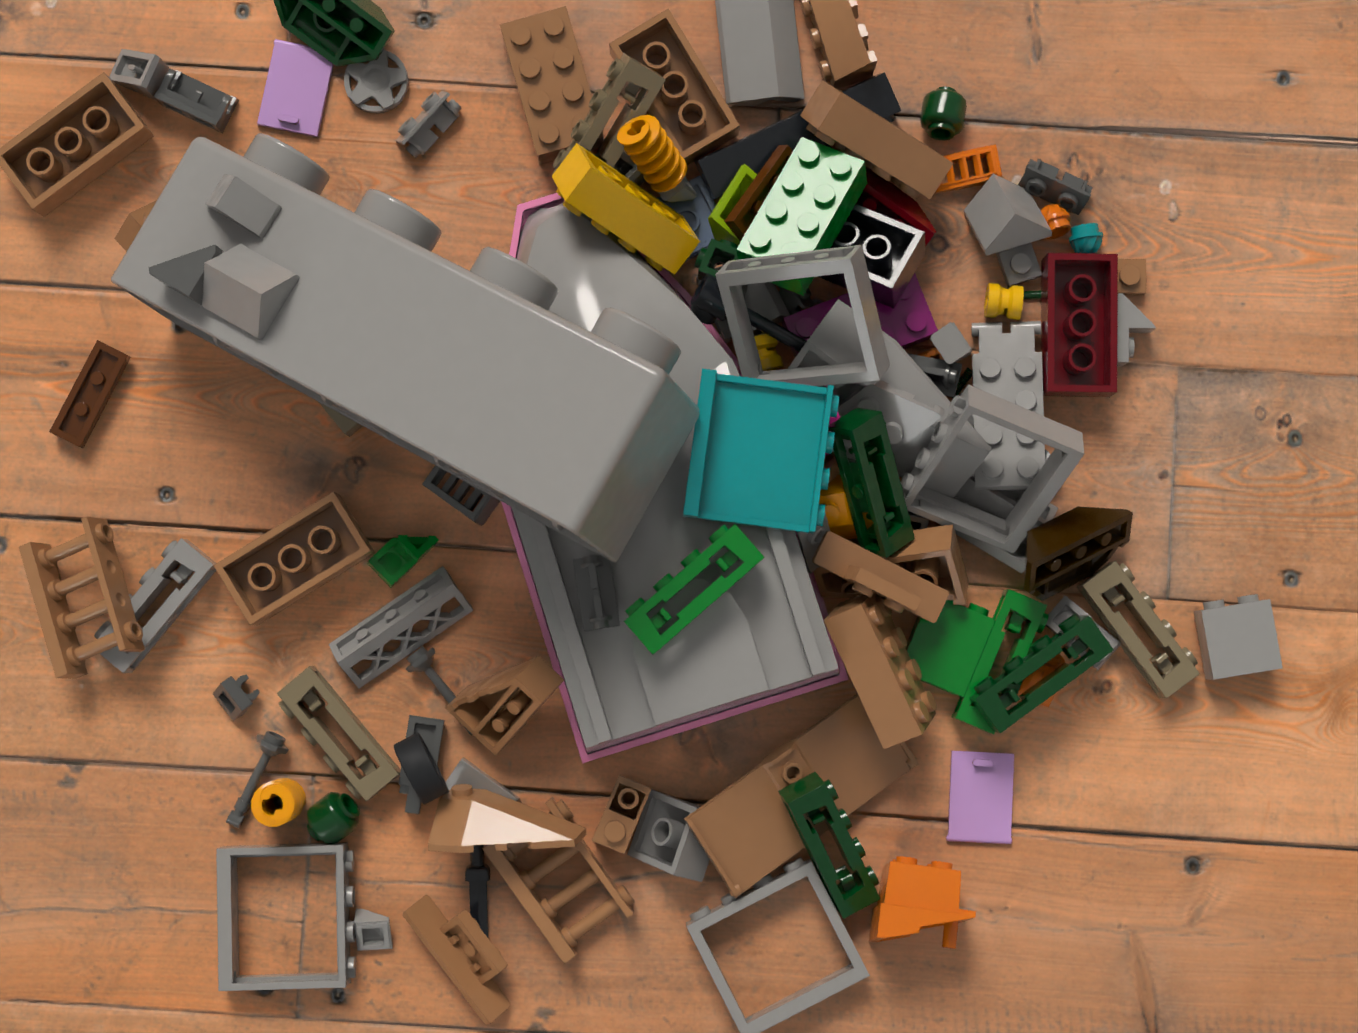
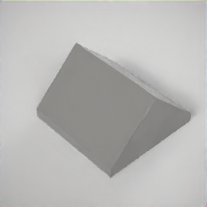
M992 174L964 209V215L986 256L1052 236V230L1032 195L1025 188L996 174Z
M239 244L204 263L202 307L262 340L298 281L299 276L248 247Z

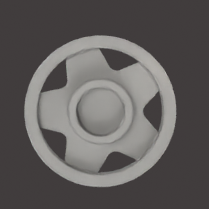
M383 50L377 60L369 61L368 64L355 63L347 65L344 75V86L348 97L355 106L368 113H384L397 107L404 99L409 85L408 73L404 64L396 55L386 50ZM388 59L396 63L399 68H389ZM351 77L358 83L353 91L351 89ZM402 84L398 95L394 98L392 89ZM370 99H375L380 106H369L364 103Z

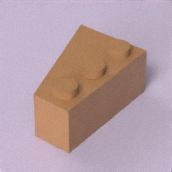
M536 656L468 685L445 709L496 756L518 734L561 685L564 679L540 656Z

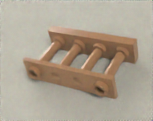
M95 517L82 518L81 521L85 534L54 548H51L50 544L28 542L19 546L56 678L77 679L87 675L85 660L118 646L119 651L141 652L145 650L142 641L143 632L134 614L113 542L114 533L107 519ZM90 548L95 566L61 581L57 569V561ZM99 580L104 599L70 614L66 594ZM109 613L114 632L80 646L75 631L76 626Z
M552 797L545 803L551 811L548 814L569 822L574 817L562 799L556 802ZM583 839L575 847L559 848L531 870L527 871L525 869L520 872L513 860L517 858L516 854L527 846V843L509 847L507 851H495L494 844L486 845L482 848L564 964L576 956L577 950L574 946L578 944L577 940L621 908L627 918L633 914L634 910L630 905L635 903L634 899L624 885L619 888L615 885ZM580 851L592 869L549 900L544 898L541 901L533 890L537 887L536 883ZM600 880L612 897L569 929L568 927L561 929L554 919L558 915L556 911Z

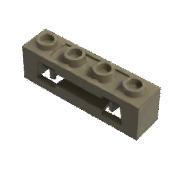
M623 53L621 59L616 58L607 71L606 76L609 79L602 90L597 89L589 102V108L591 109L584 120L580 119L574 126L571 133L573 140L566 151L564 149L561 150L553 163L554 172L576 143L591 151L620 102L617 99L620 94L631 104L626 103L597 151L601 154L599 158L614 168L624 151V145H621L617 140L619 129L632 118L646 114L666 79Z
M1116 561L1109 562L1079 584L1077 589L1112 636L1120 642L1121 648L1159 698L1167 699L1200 674L1195 667L1198 662L1186 647L1181 649L1175 641L1174 637L1177 634L1169 622L1165 619L1160 621L1154 613L1153 609L1156 606L1149 595L1144 591L1139 593L1132 583L1135 577L1128 567L1123 563L1119 565ZM1114 586H1117L1123 595L1119 594ZM1100 594H1103V596L1107 599V603ZM1126 598L1127 601L1124 604L1157 648H1163L1166 653H1159L1153 657L1120 612H1113L1110 607L1113 605L1116 607ZM1153 665H1156V666H1157V668L1159 669V671L1161 672V674H1159V672L1156 670V668H1155Z
M315 666L306 668L277 693L282 699L279 702L281 709L291 719L295 716L304 726L301 729L302 734L313 746L317 743L326 752L323 756L325 762L334 772L337 773L341 770L349 780L345 783L346 787L357 799L361 797L365 801L372 799L400 775V768ZM315 689L328 703L325 708L361 751L367 750L379 764V768L371 761V757L368 754L363 755L355 762V765L366 775L363 777L351 763L354 760L353 757L319 716L313 717L302 704L305 701L312 712H317L326 704L314 692Z

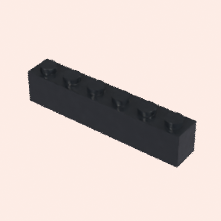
M885 72L841 91L889 122L895 121L893 114L902 111ZM801 110L694 162L712 199L722 197L741 165L746 164L758 175L778 145H789L793 151L800 138L804 137L827 147H833L806 129L809 122L800 116L803 112Z

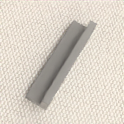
M442 566L332 641L329 646L339 666L354 684L361 688L472 612L473 608L457 588L450 574ZM453 597L460 603V606L449 613L440 612L442 605ZM419 620H430L428 628L422 632H411L413 625ZM390 640H401L400 646L393 652L383 651L384 644ZM362 659L372 660L371 667L359 675L352 668Z

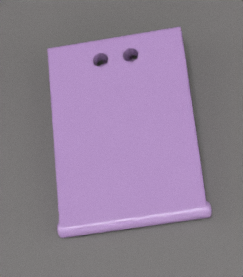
M275 39L257 125L318 137L334 64L307 45Z
M951 751L947 841L995 844L1012 843L1013 753Z

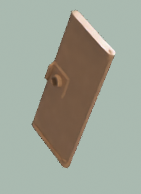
M857 693L798 737L783 743L765 756L759 765L685 817L684 820L724 880L723 882L727 886L729 894L736 899L805 847L778 793L779 790L816 772L823 781L830 780L839 797L834 800V803L838 810L843 808L848 816L917 766L918 761L905 742L883 749ZM806 813L803 814L805 820L807 819L819 836L829 830L825 820L814 825Z

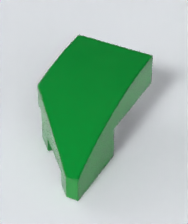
M398 535V538H392L367 561V564L392 588L438 543L439 539L436 536L408 537V535Z

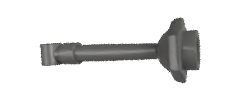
M422 646L407 658L410 665L406 670L408 672H425L449 704L456 696L431 667L435 650L432 647L426 651Z
M267 731L265 735L258 734L256 737L263 754L241 797H238L234 806L235 810L230 812L226 823L238 829L245 819L244 813H247L251 805L250 801L271 756L286 754L289 750L284 744L286 739L275 732Z

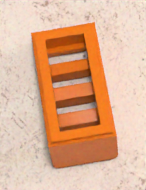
M996 144L945 155L944 157L952 163H958L961 179L955 180L952 165L946 174L948 182L941 183L934 194L982 186L992 174L1002 177ZM982 158L987 159L989 173L983 174ZM970 160L973 162L975 172L973 177H969L967 161Z

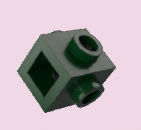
M711 238L708 248H701L694 267L699 269L698 279L702 280L707 273L716 277L715 274L718 271L714 269L717 265H724L727 261L738 260L736 251L738 245L724 239L717 241Z

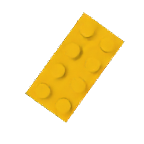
M578 143L575 144L552 175L558 187L556 192L565 200L563 205L570 212L579 217L583 213L592 219L591 224L601 233L608 235L609 232H612L618 236V242L632 253L638 250L646 255L645 260L658 271H662L665 268L675 275L700 243V240L684 216Z

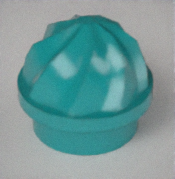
M1097 223L1081 224L1071 228V237L1068 240L1075 253L1095 254L1099 251L1102 244L1103 233L1099 232Z

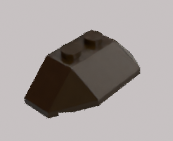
M1078 506L1027 531L1024 590L1044 601L1092 576L1113 556L1119 546L1122 548L1130 541L1133 512L1127 509Z

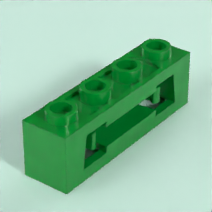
M725 524L708 538L712 544L705 551L700 553L696 548L680 562L684 567L681 572L674 578L668 573L653 586L657 593L646 602L640 597L625 610L629 616L624 620L625 624L652 655L659 651L764 559V556L736 524L730 529ZM723 547L728 551L715 562L723 572L738 560L743 563L727 578L721 575L676 614L679 620L663 634H659L657 630L672 618L664 607L651 619H649L647 614L661 601L667 603L711 564L709 560Z
M1010 589L1003 590L992 617L995 619V623L965 696L959 697L952 718L987 733L995 734L976 706H971L972 701L969 697L976 693L974 687L989 675L1006 632L1002 631L1009 612L1012 614L1005 625V630L1019 634L1023 621H1026L1020 638L1014 640L1005 663L1018 655L1023 659L1033 651L1030 646L1036 632L1040 634L1043 632L1049 615L1045 613L1046 604ZM1022 681L1018 684L1008 685L997 694L1000 696L1007 688L1010 690L1014 689L1018 694Z

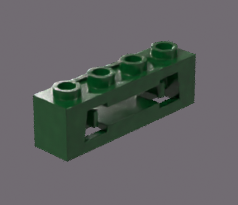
M855 408L830 424L828 431L835 432L833 450L859 546L880 557L887 558L915 539L883 413L882 411ZM843 439L851 440L852 447L848 450L850 454L854 453L856 460L847 458ZM862 512H866V518L873 522L868 529L866 528Z
M1074 614L1059 624L1061 631L1050 638L1048 635L1041 637L1030 646L1033 651L1023 659L1019 655L1012 658L1002 666L1005 672L994 680L989 676L974 687L976 693L969 698L994 732L1002 733L1114 651L1089 615H1081L1078 618ZM1072 638L1075 640L1070 645L1061 648V646L1066 644ZM1062 651L1068 659H1076L1079 657V654L1086 651L1084 655L1073 663H1063L1020 696L1017 695L1014 689L1010 690L1009 688L1004 690V693L1000 696L997 694L1010 684H1018ZM1019 701L1017 704H1015L1013 707L1006 711V708L1008 706H1010L1012 703Z
M813 772L779 790L778 793L834 907L842 918L845 919L880 900L875 886L880 884L871 866L865 867L861 859L866 856V853L857 837L852 839L848 832V829L852 828V824L844 809H837L834 800L839 797L830 780L823 781L816 772ZM806 813L814 825L825 820L843 859L854 871L853 874L849 872L845 865L835 870L817 831L807 819L805 820L803 814Z

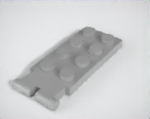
M1041 321L1010 322V333H1002V322L971 323L972 337L979 336V353L972 354L973 387L1044 416L1042 352H1035V335H1041ZM973 414L974 429L992 448L975 470V490L1027 489L1045 464V444Z

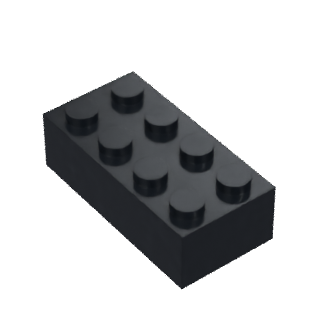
M855 204L831 248L862 245L874 299L894 309L926 254L925 232ZM844 273L817 276L847 289Z

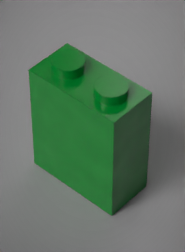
M946 600L935 623H931L919 616L917 617L905 648L910 659H915L920 667L921 681L958 697L965 696L995 623V619L988 617L989 610L970 603L968 608L962 605H953V600Z

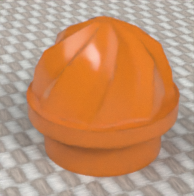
M1049 204L1041 209V213L1052 230V236L1046 239L1059 238L1071 230L1069 223L1071 216L1063 207H1060L1058 204Z

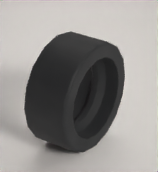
M415 733L394 744L398 760L423 804H427L449 792L432 754L419 733Z

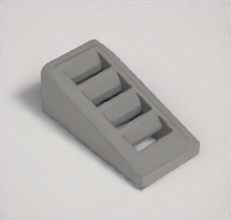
M954 322L948 323L931 335V341L947 364L956 363L972 354L971 347Z

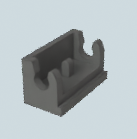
M171 68L166 73L158 91L154 95V98L162 106L222 134L239 101L232 95L230 96Z

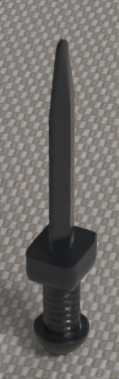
M484 845L474 846V852L470 853L471 862L465 871V881L469 882L470 915L478 922L481 930L488 938L487 881L490 880V867L484 864V851L482 849Z

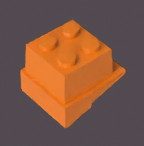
M896 856V859H892V861L883 866L879 889L880 900L877 901V906L872 908L869 942L910 937L911 934L919 933L920 929L944 926L942 947L956 949L958 923L976 917V911L959 909L961 871L952 870L953 864L948 862L931 861V864L923 866L917 865L916 858Z

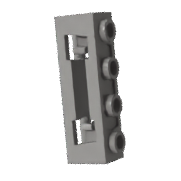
M181 538L178 542L176 540L172 541L161 555L164 558L156 569L151 567L139 581L142 586L134 596L129 594L134 614L138 621L170 583L171 578L179 584H184L180 590L175 588L142 628V641L145 650L141 652L119 651L118 646L100 653L122 673H132L216 572L213 566L216 562L187 539ZM181 563L177 571H174L177 568V566ZM106 621L97 630L94 637L99 639L113 633L112 624Z

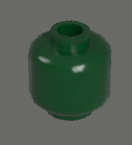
M947 86L939 87L927 93L922 102L921 127L933 139L943 141L952 139L963 130L965 125L967 108L965 98L957 93L955 89Z
M330 792L313 804L307 811V830L317 841L322 840L327 844H336L357 828L360 810L356 802L349 795Z

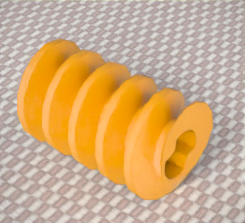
M640 115L632 118L619 129L617 133L618 142L624 145L625 152L630 155L631 161L637 165L638 171L644 175L645 181L651 184L650 188L653 191H669L682 181L686 175L687 163L656 117Z
M279 778L261 785L255 791L251 800V810L254 817L261 824L268 827H278L294 820L302 812L306 804V794L303 787L297 781L289 778ZM277 796L283 802V807L279 809L274 803V797Z

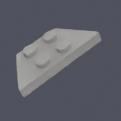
M881 380L872 385L861 386L838 405L840 418L855 408L882 411L893 453L941 419L945 410L936 404L932 408L913 400L915 395L904 390H896L890 384ZM843 439L847 458L856 460L854 453L850 454L848 450L852 447L851 440Z

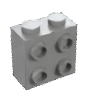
M1258 594L1237 597L1238 604L1225 606L1224 599L1204 602L1203 610L1193 611L1206 680L1283 668L1270 599L1259 600Z

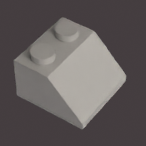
M651 789L627 855L674 876L702 882L710 859L684 820L685 817L701 806Z

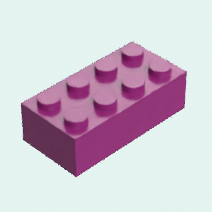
M915 273L894 309L875 301L882 331L895 339L903 349L931 339V335L938 331ZM843 294L784 317L782 326L808 340L838 299L852 308L849 294ZM792 349L794 357H796L799 352Z

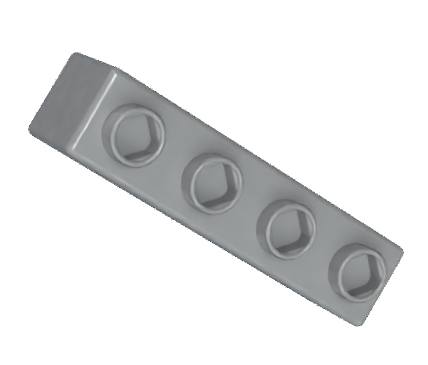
M257 134L244 156L205 137H197L191 142L111 277L112 283L182 328L612 562L618 561L700 414L698 406L669 376L681 355V350L677 344L645 322L611 307L603 309L591 332L548 311L559 293L556 285L529 265L498 249L491 247L483 248L470 271L433 253L432 250L442 234L439 227L417 210L384 192L375 189L366 191L355 212L320 196L330 178L325 169L293 147L269 135ZM224 174L238 177L282 207L263 239L205 205ZM242 244L297 274L299 279L266 334L260 340L166 286L149 274L148 267L212 245H216L226 252Z

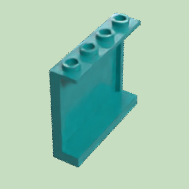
M702 368L697 404L700 414L694 427L683 517L811 534L816 531V526H823L825 504H819L821 489H828L830 468H824L825 453L832 454L835 432L828 431L830 417H837L839 396L833 395L834 385H828L827 388L718 374L717 370Z

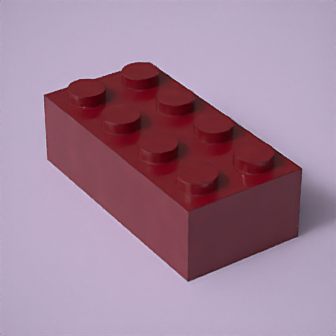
M1047 253L1041 260L1043 396L1111 397L1117 393L1118 254Z

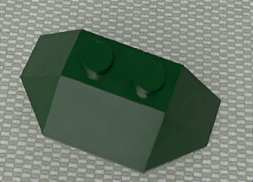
M274 0L282 26L336 67L377 60L395 32L382 9L371 0Z

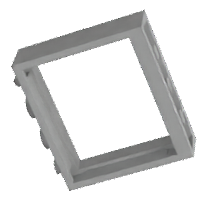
M862 245L727 261L715 274L742 377L811 386H825L826 388L828 385H834L835 389L848 383H859L862 386L875 384L880 381L889 368L890 363ZM844 273L864 361L763 371L741 285Z
M968 384L961 396L956 395L949 406L948 416L944 422L940 421L936 424L931 436V442L927 448L922 447L915 459L914 468L910 474L906 472L900 481L907 510L942 525L953 524L956 531L1014 554L1027 536V531L1032 529L1084 456L1083 433ZM971 414H975L1055 448L1005 520L924 487Z
M348 842L336 844L239 845L217 848L218 991L346 988L351 983V978L356 977L357 970L356 957H350V942H355L356 935L354 921H350L349 907H354L355 888L354 886H349V872L354 871V851H348ZM335 855L338 972L239 975L237 857Z
M800 857L788 862L783 866L785 872L773 878L769 873L753 885L754 888L742 893L736 899L729 893L720 898L723 904L711 910L708 905L701 907L698 911L690 914L691 920L686 922V927L740 1033H761L870 976L810 859L803 862ZM807 876L851 964L745 1018L701 931Z

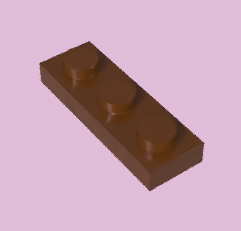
M778 145L724 220L740 242L793 151L789 145Z
M97 340L49 432L80 448H84L131 357Z

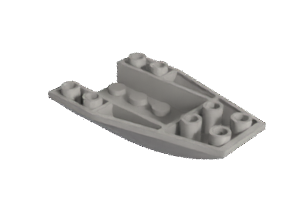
M838 299L788 369L863 362L864 357L852 308ZM882 331L890 366L880 380L890 384L896 390H904L915 395L913 400L932 408L936 404L945 410L941 419L893 453L898 475L902 478L906 472L910 474L914 468L915 459L922 447L927 448L931 442V436L936 424L940 421L944 422L948 416L951 402L900 344ZM859 383L845 384L842 387L833 389V395L839 396L840 403L862 385ZM966 421L924 487L954 498L989 454L992 448L968 421Z

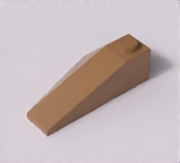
M458 784L452 786L449 792L439 799L428 842V851L471 853L474 852V846L492 844L495 845V851H507L509 847H515L521 843H527V847L530 849L575 847L587 834L585 827L486 789H473L470 784Z

